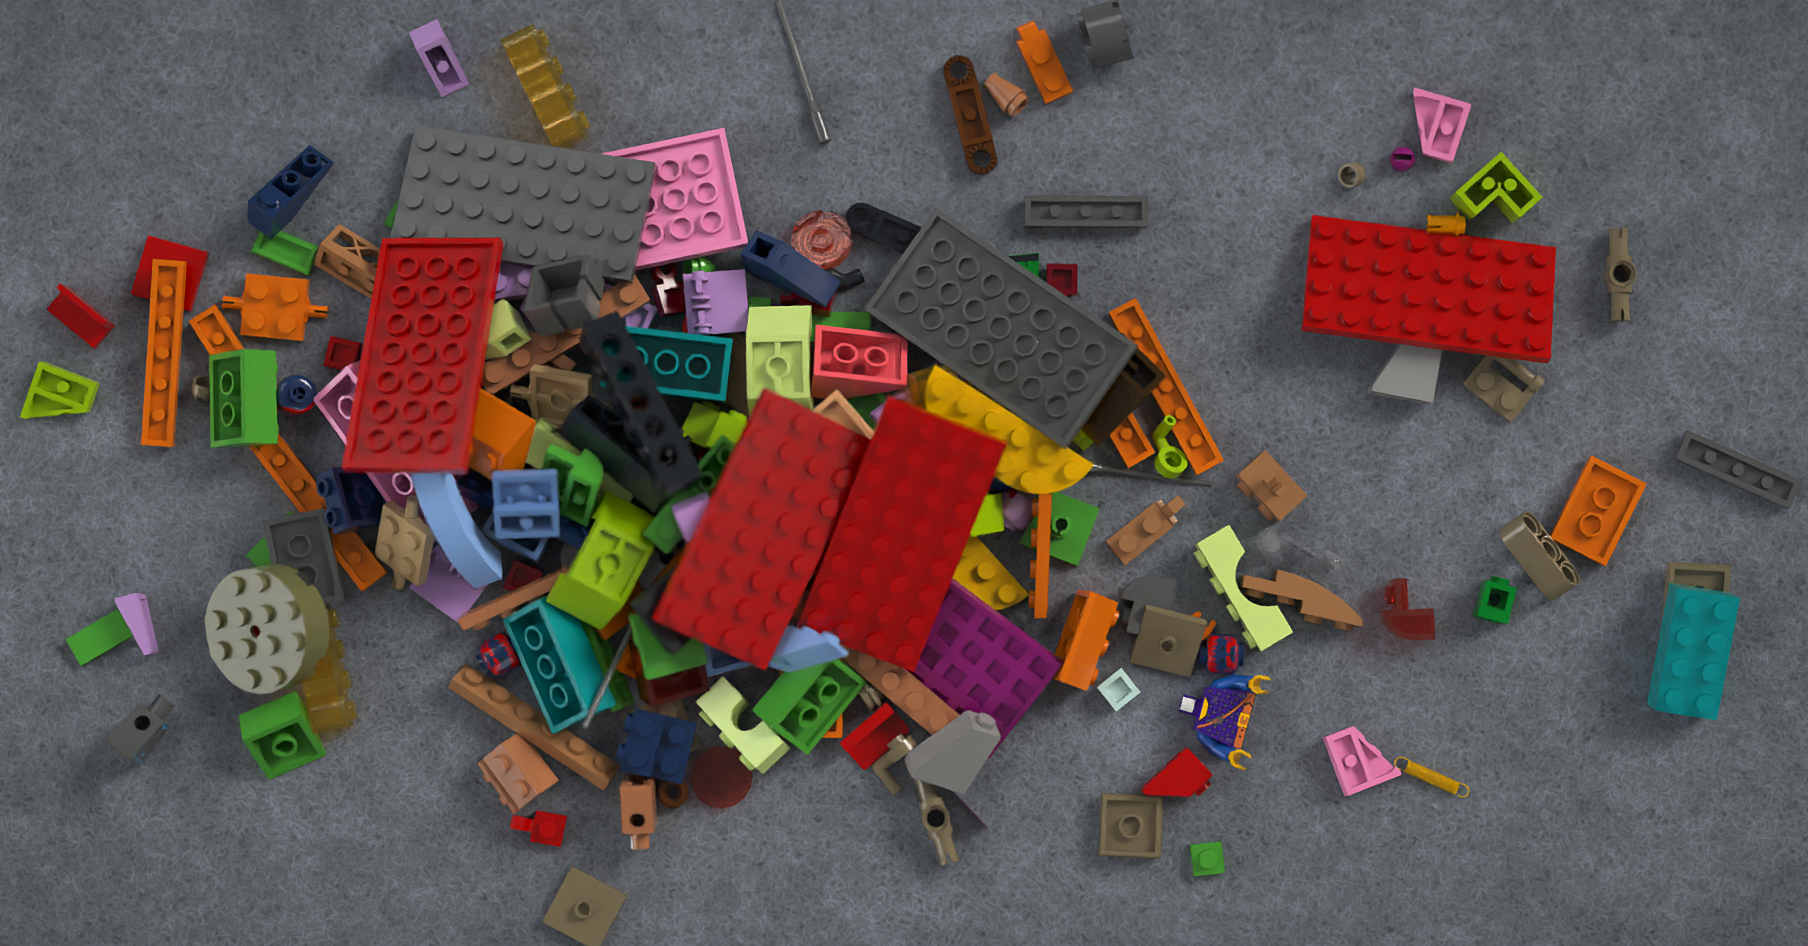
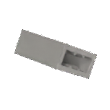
M1398 344L1368 387L1367 394L1425 405L1433 403L1442 350Z
M966 710L906 754L904 759L910 777L965 794L1001 736L995 720L985 713L978 714Z

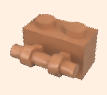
M519 734L501 743L477 764L484 773L482 777L486 783L493 785L501 796L499 800L502 805H507L513 814H516L525 805L539 797L559 781L533 744Z

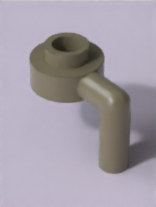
M901 733L887 744L890 750L873 764V771L893 795L903 787L888 770V767L897 762L918 744L910 734L905 738Z

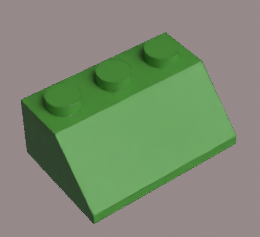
M239 349L209 355L211 448L260 447L277 444L279 426L277 423L276 374L278 364L276 362V351Z
M839 659L789 673L784 671L752 711L771 728L808 755L867 682Z

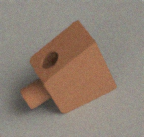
M625 774L620 785L622 834H630L631 849H648L650 847L649 834L654 833L657 825L656 778L639 774ZM639 813L643 815L644 818H638L634 814Z

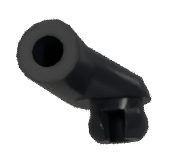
M833 266L822 268L841 281L837 292H844L865 282L860 268L846 274L833 269Z

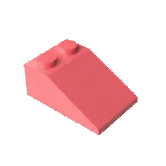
M816 325L810 346L811 397L827 398L836 389L845 399L906 389L908 340L902 335L894 333Z

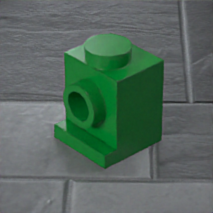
M1491 576L1490 580H1482L1472 617L1502 625L1508 624L1517 588L1508 586L1509 580L1496 576ZM1492 593L1498 596L1499 600L1496 605H1491L1488 601L1489 595Z

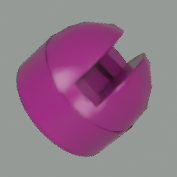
M1398 147L1390 155V165L1398 172L1408 171L1415 163V155L1407 147ZM1396 155L1410 156L1411 159L1396 160Z

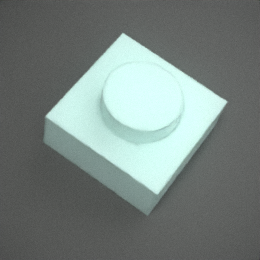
M1119 668L1096 687L1115 711H1118L1140 693L1122 668Z

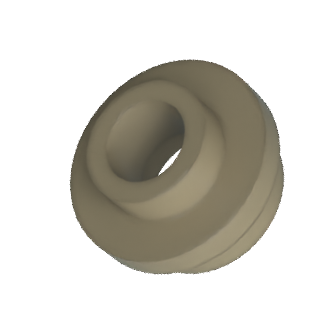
M866 683L857 694L870 711L876 707L879 709L883 706L880 700L884 696L872 684L868 685Z

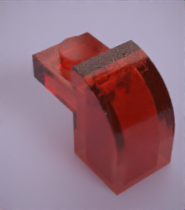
M1407 578L1390 579V586H1385L1386 604H1391V610L1379 611L1384 627L1393 636L1402 640L1436 639L1434 608L1409 609Z

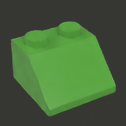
M297 691L238 715L242 740L269 780L326 756L309 711Z

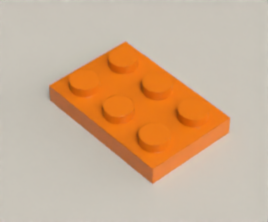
M1592 455L1589 456L1550 533L1551 538L1563 547L1603 567L1606 566L1647 483Z

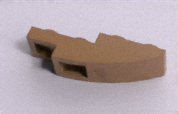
M1274 570L1272 581L1248 575L1241 576L1239 588L1246 589L1245 595L1264 599V594L1277 596L1276 602L1294 606L1295 600L1299 601L1297 614L1304 615L1303 621L1322 625L1323 619L1335 622L1334 628L1352 631L1353 626L1362 627L1363 620L1349 605L1326 588L1311 580L1282 570Z

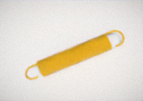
M1405 757L1395 759V766L1399 758L1408 760L1404 772L1422 781L1424 780L1435 787L1437 786L1455 795L1459 785H1464L1467 787L1468 793L1465 796L1458 794L1457 796L1461 798L1468 796L1470 792L1467 785L1412 762Z

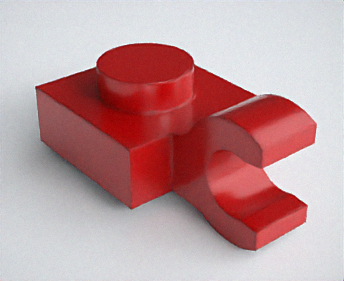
M536 810L534 819L513 815L510 829L532 832L531 842L561 847L567 815Z

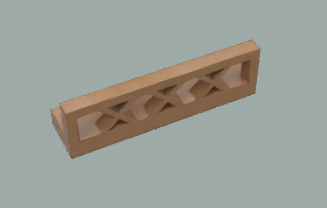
M339 224L320 243L314 265L371 299L378 263H368L362 259L361 255H371L378 262L380 248ZM338 237H341L351 243V247H342L335 243Z

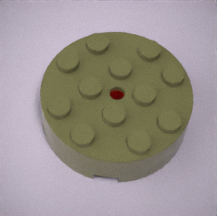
M266 564L238 570L225 577L217 585L209 600L204 622L210 656L224 676L234 685L245 691L266 694L302 684L316 673L314 668L319 658L326 656L330 628L324 602L315 586H307L297 576L299 571L283 564Z

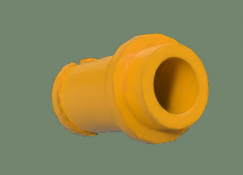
M1455 213V216L1427 214V233L1455 234V237H1458L1459 234H1465V216H1459V213Z

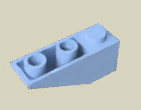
M789 622L768 667L789 673L846 657L848 651L838 644L840 640L836 636L828 632H823L822 635H819L809 627L802 626L801 629H798Z

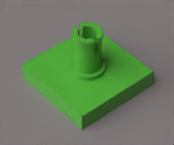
M1059 492L1052 493L1050 556L1078 566L1100 508ZM1034 517L1025 529L1020 545L1037 551V548L1031 547L1032 529H1038V517Z

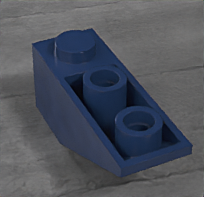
M309 145L248 200L247 222L272 239L292 221L333 166V161Z
M758 230L754 232L740 254L747 273L825 308L841 284L839 279L783 241Z

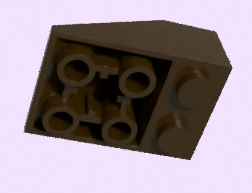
M1137 349L1084 423L1081 430L1099 447L1164 381L1166 375L1141 350Z

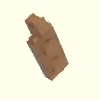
M1179 495L1166 505L1160 499L1158 502L1151 504L1105 542L1125 566L1173 527L1172 525L1178 521L1174 514L1186 504Z

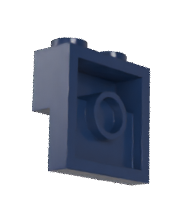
M333 467L318 475L319 480L317 481L316 489L319 496L324 497L327 507L324 514L325 523L332 527L334 535L359 532L365 528L378 527L380 525L383 504L387 502L366 473L346 472L342 467Z
M635 708L634 714L628 713L623 731L629 732L626 745L620 743L617 751L616 762L621 763L619 770L682 784L697 723Z

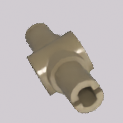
M1619 228L1608 229L1609 256L1606 257L1607 267L1603 271L1602 276L1603 282L1607 286V294L1610 295L1611 300L1610 322H1618V320L1620 322L1631 321L1629 294L1632 293V283L1636 279L1637 271L1632 263L1631 256L1628 255V228H1621V230ZM1615 268H1620L1624 271L1626 277L1623 283L1618 282L1614 278L1613 271Z
M913 778L921 801L918 805L922 814V823L927 830L929 839H933L940 866L948 864L946 853L949 854L951 863L960 860L951 837L953 829L950 823V815L945 807L942 796L938 795L934 784L923 783V781ZM933 809H939L945 815L944 822L939 826H931L927 821V814Z

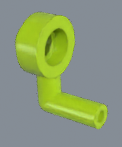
M1166 415L1152 434V439L1159 451L1154 459V465L1162 476L1174 479L1179 477L1186 469L1188 461L1184 452L1177 447L1170 446L1166 439V435L1176 423L1173 416Z

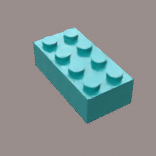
M626 326L662 396L718 403L726 402L733 339ZM605 347L604 353L606 355L614 356L618 354L614 348ZM619 374L616 376V378L622 383H629L632 381V379L626 374ZM604 381L600 383L602 389H608Z
M1669 583L1647 702L1652 709L1717 720L1740 597L1731 592Z
M546 596L503 619V622L552 734L584 722L604 680V675L580 620L546 602L548 597ZM607 687L594 716L616 705L609 687Z

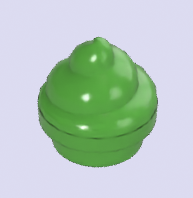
M705 256L684 260L683 274H692L693 271H704L705 273L716 270V266Z

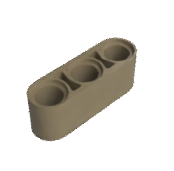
M1525 511L1500 528L1502 541L1546 598L1555 600L1579 585L1580 577L1578 572L1532 513Z

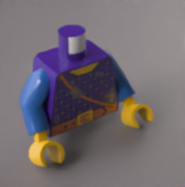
M1228 675L1213 680L1209 687H1203L1200 698L1183 694L1178 712L1195 717L1192 729L1197 731V740L1212 756L1231 763L1242 771H1245L1247 768L1239 764L1240 758L1247 756L1252 759L1251 754L1241 749L1256 694L1265 695L1270 692L1260 688V682L1263 679L1271 680L1268 676Z

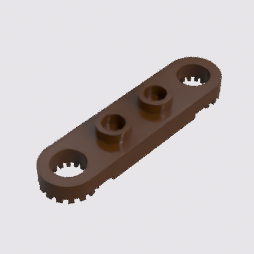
M955 55L945 62L943 75L967 166L972 173L983 176L991 173L996 167L997 154L974 66L969 58L963 55ZM956 63L965 65L968 71L967 75L963 79H955L950 74L952 65ZM979 151H984L989 154L991 161L986 167H977L973 162V156Z

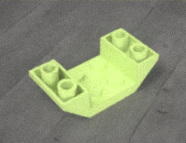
M811 305L749 307L746 331L747 402L749 416L763 387L810 410L814 409L810 382Z

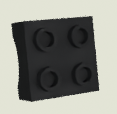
M678 563L630 603L666 652L676 654L692 637L652 619Z

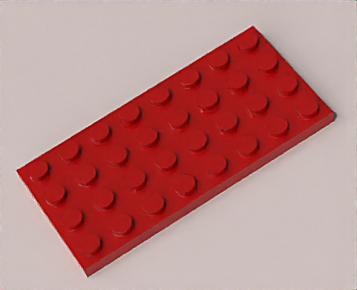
M1312 215L1309 227L1301 331L1548 364L1551 359L1556 247L1461 234L1455 237V234L1427 233V230Z
M382 238L342 468L346 472L467 474L504 244L500 238Z
M763 387L652 619L766 671L838 522L870 439Z
M888 395L796 628L801 629L802 626H806L816 631L819 635H822L823 632H828L840 640L838 643L840 645L914 672L1006 449L1007 441Z

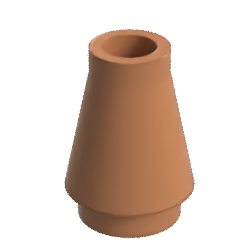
M996 73L991 74L983 84V87L990 93L1004 114L1009 113L1012 117L1018 115L1029 101V98L1025 95V90L1001 78Z

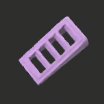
M134 593L114 598L119 611L143 654H158V645L146 595Z

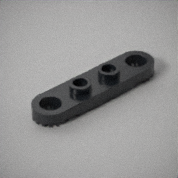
M863 202L850 206L846 213V223L852 232L901 254L905 252L922 228ZM864 210L870 215V221L866 226L860 227L854 224L852 216L856 211Z

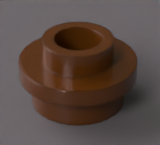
M664 780L658 787L659 801L668 808H678L688 799L689 789L684 781L682 784ZM670 787L678 788L679 796L672 799L668 796L667 792Z

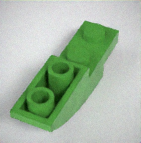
M724 435L720 436L697 463L703 474L700 483L670 497L642 534L665 554L671 551L683 535L672 506L707 491L710 498L735 447V444Z

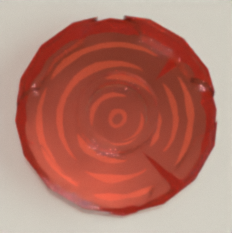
M816 210L803 215L795 223L791 235V246L822 269L828 270L840 265L848 257L852 248V232L846 220L838 213Z
M718 746L709 748L698 756L692 767L690 779L693 791L702 802L716 808H727L736 805L746 797L751 789L753 774L738 758L742 755L741 752L734 748Z

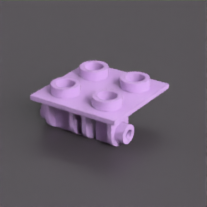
M745 269L705 273L704 271H693L692 274H683L689 334L708 335L747 331L749 312Z
M437 544L432 550L426 583L419 586L412 583L409 588L459 623L458 618L471 609L487 585L475 589L457 571L441 546Z

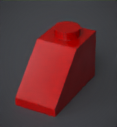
M1184 747L1145 783L1140 790L1145 795L1192 796L1195 793L1199 796L1211 785L1209 779L1213 774L1188 747Z

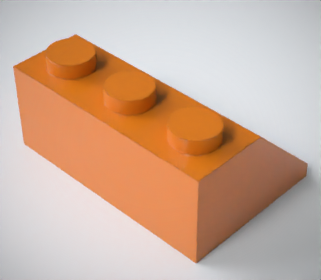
M480 388L468 466L492 480L493 471L524 470L537 421Z
M1077 589L1054 653L1064 663L1052 679L1085 691L1088 690L1089 686L1094 685L1098 675V669L1095 667L1099 656H1104L1109 644L1106 636L1109 628L1115 626L1119 616V610L1116 609L1118 602L1092 591Z

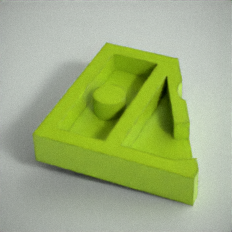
M39 361L20 418L27 419L90 412L100 383L45 361Z

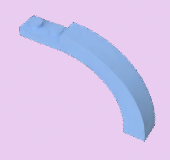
M410 473L425 518L442 550L457 571L475 589L501 580V552L487 540L472 519L458 491L453 474Z

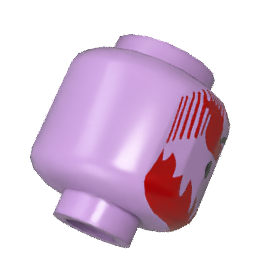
M1010 488L1001 494L1004 527L1014 533L1016 529L1025 530L1033 520L1032 503L1036 494Z

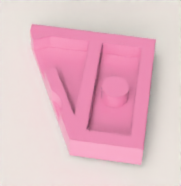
M1414 88L1413 98L1423 156L1453 164L1472 104Z
M1354 726L1322 737L1344 796L1352 795L1402 775L1401 771L1396 766L1393 767L1381 755L1382 753L1374 745L1369 744L1365 740V736Z

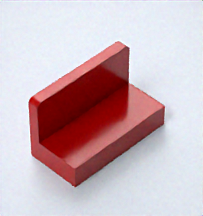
M59 283L56 288L60 293L46 310L92 348L97 349L116 325L71 288Z
M886 702L839 744L863 770H866L890 749L887 746L888 743L901 733L905 736L910 729Z

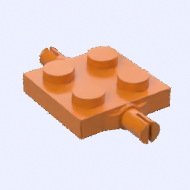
M246 273L245 289L242 296L231 297L224 295L222 301L234 302V304L222 303L223 309L240 310L242 316L240 335L304 341L305 326L309 317L328 319L327 313H317L316 311L329 312V306L311 305L309 298L310 280Z

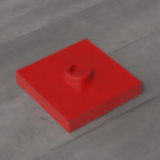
M148 235L131 295L150 300L153 259L187 261L184 310L192 312L209 253Z

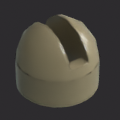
M1351 162L1340 167L1338 177L1344 187L1352 188L1362 184L1366 174L1362 165ZM1355 172L1356 177L1350 179L1349 173Z
M196 376L193 378L191 394L195 400L201 398L203 402L210 401L209 377Z

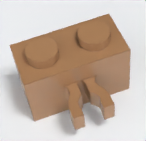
M1266 450L1262 451L1235 476L1239 481L1236 487L1248 499L1251 496L1256 499L1260 504L1257 507L1258 511L1268 521L1272 519L1276 522L1281 521L1308 496Z

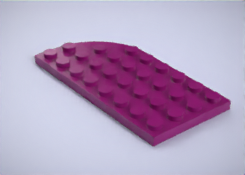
M952 578L915 671H907L959 715L969 710L978 714H988L995 720L1001 738L989 755L988 759H990L1064 662Z

